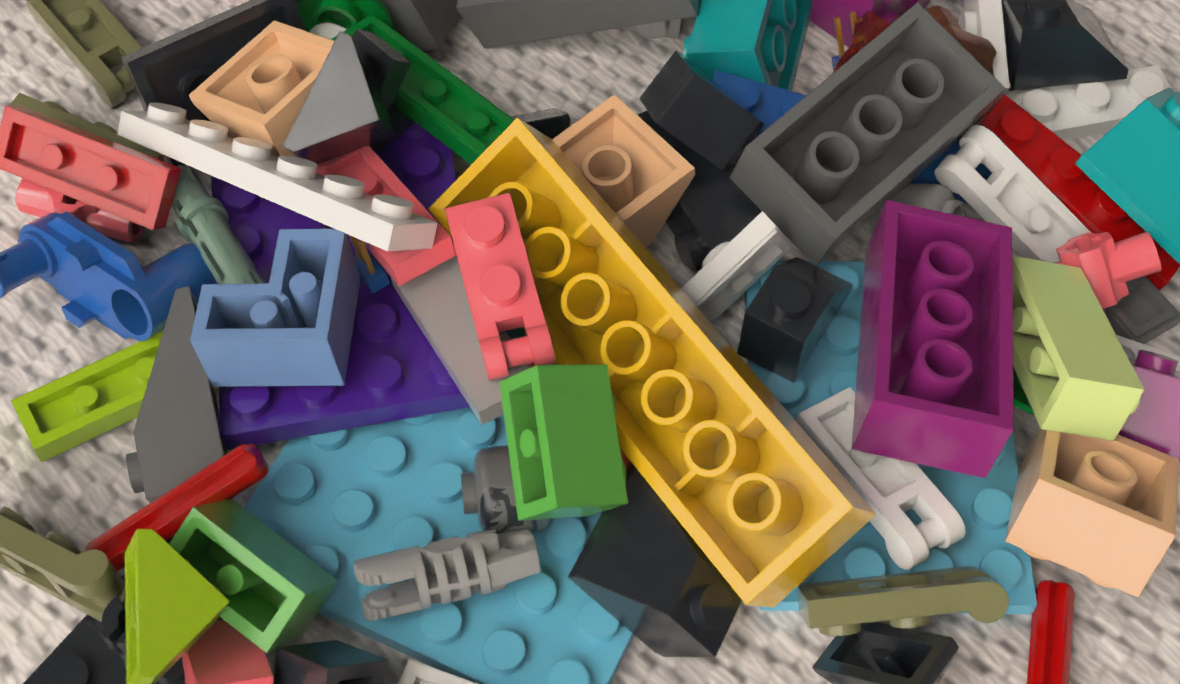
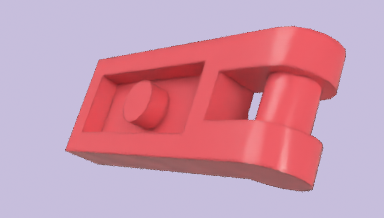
M510 193L445 208L489 381L509 376L508 369L530 363H534L535 366L556 364L552 341L544 319ZM524 327L526 336L501 342L498 333Z

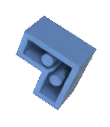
M337 229L279 230L268 284H202L190 342L212 387L345 385L361 275L346 233Z

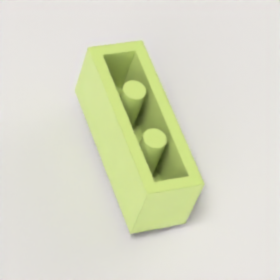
M1012 255L1013 367L1040 429L1114 441L1129 415L1136 411L1144 388L1085 274L1079 267Z

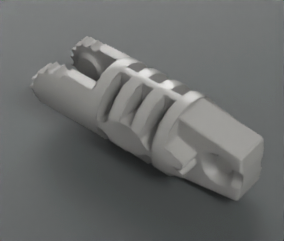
M529 529L497 534L496 530L478 531L467 534L465 538H458L456 536L430 542L422 548H419L417 545L361 558L354 561L353 564L356 580H358L359 584L363 583L364 586H381L383 583L390 584L414 578V580L388 585L386 588L380 587L378 590H372L370 594H366V597L362 598L363 603L361 604L364 618L367 621H375L430 608L433 603H441L443 605L472 598L473 594L479 592L480 595L489 594L506 588L507 583L541 572L537 544Z

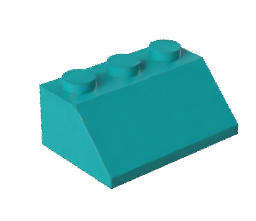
M699 0L698 16H696L692 34L687 35L685 38L683 56L711 79L714 71L719 70L792 91L809 25L812 1Z
M1168 87L1141 102L1089 148L1075 164L1141 228L1149 232L1151 237L1180 264V92H1174Z

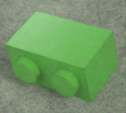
M536 365L499 382L518 521L590 516L628 504L625 486L627 477L626 467L621 459L615 419L616 400L611 390L607 365Z
M232 498L193 507L169 544L230 601L220 617L265 653H269L275 650L276 647H282L302 638L339 582Z

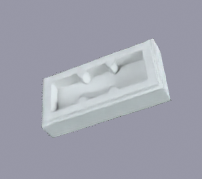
M762 211L730 242L721 243L711 250L703 261V268L681 289L710 323H713L792 248L793 243Z

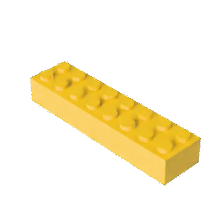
M516 118L429 208V211L451 236L445 208L510 193L544 319L552 341L556 364L554 365L608 366L610 386L616 400L615 419L621 450L746 605L774 608L877 514L554 141L521 119Z

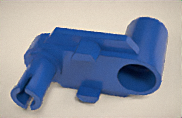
M67 211L62 214L56 212L48 213L24 225L19 231L18 243L0 252V298L17 287L39 277L54 286L60 295L70 301L62 306L66 320L78 328L85 326L93 320H97L125 340L131 337L137 341H146L163 331L176 289L189 286L198 306L202 284H215V278L193 243L184 244L143 267L139 264L135 254Z

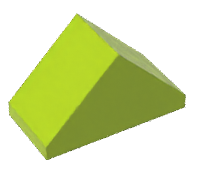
M137 529L125 551L127 684H155L216 622L230 602L153 529Z

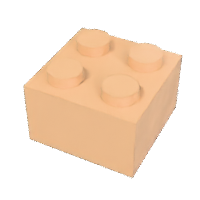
M1039 429L1019 467V476L1015 486L1005 542L1020 547L1025 553L1034 558L1050 560L1084 574L1098 585L1109 588L1115 587L1139 597L1176 536L1179 459L1119 434L1113 441Z

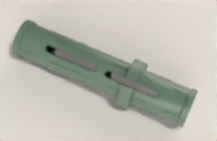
M184 165L177 166L182 169L172 207L177 214L176 223L178 230L187 241L196 245L217 283L266 284L240 241L230 229L228 212L223 204L208 194L193 167L188 166L185 171Z

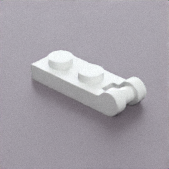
M972 125L959 140L961 149L956 155H947L935 169V176L940 184L948 187L951 192L959 194L986 222L1012 227V248L1021 257L1052 263L1059 261L1056 252L1057 248L1063 246L1068 239L1091 233L993 132L983 126ZM980 163L984 164L992 172L987 180L975 170Z
M849 387L798 413L796 422L877 514L870 522L885 539L886 549L892 560L900 568L910 570L924 562L928 558L929 550L935 546L946 549L964 538L965 526L956 509L916 463L851 449L855 392ZM912 508L921 518L922 522L914 525L904 512Z

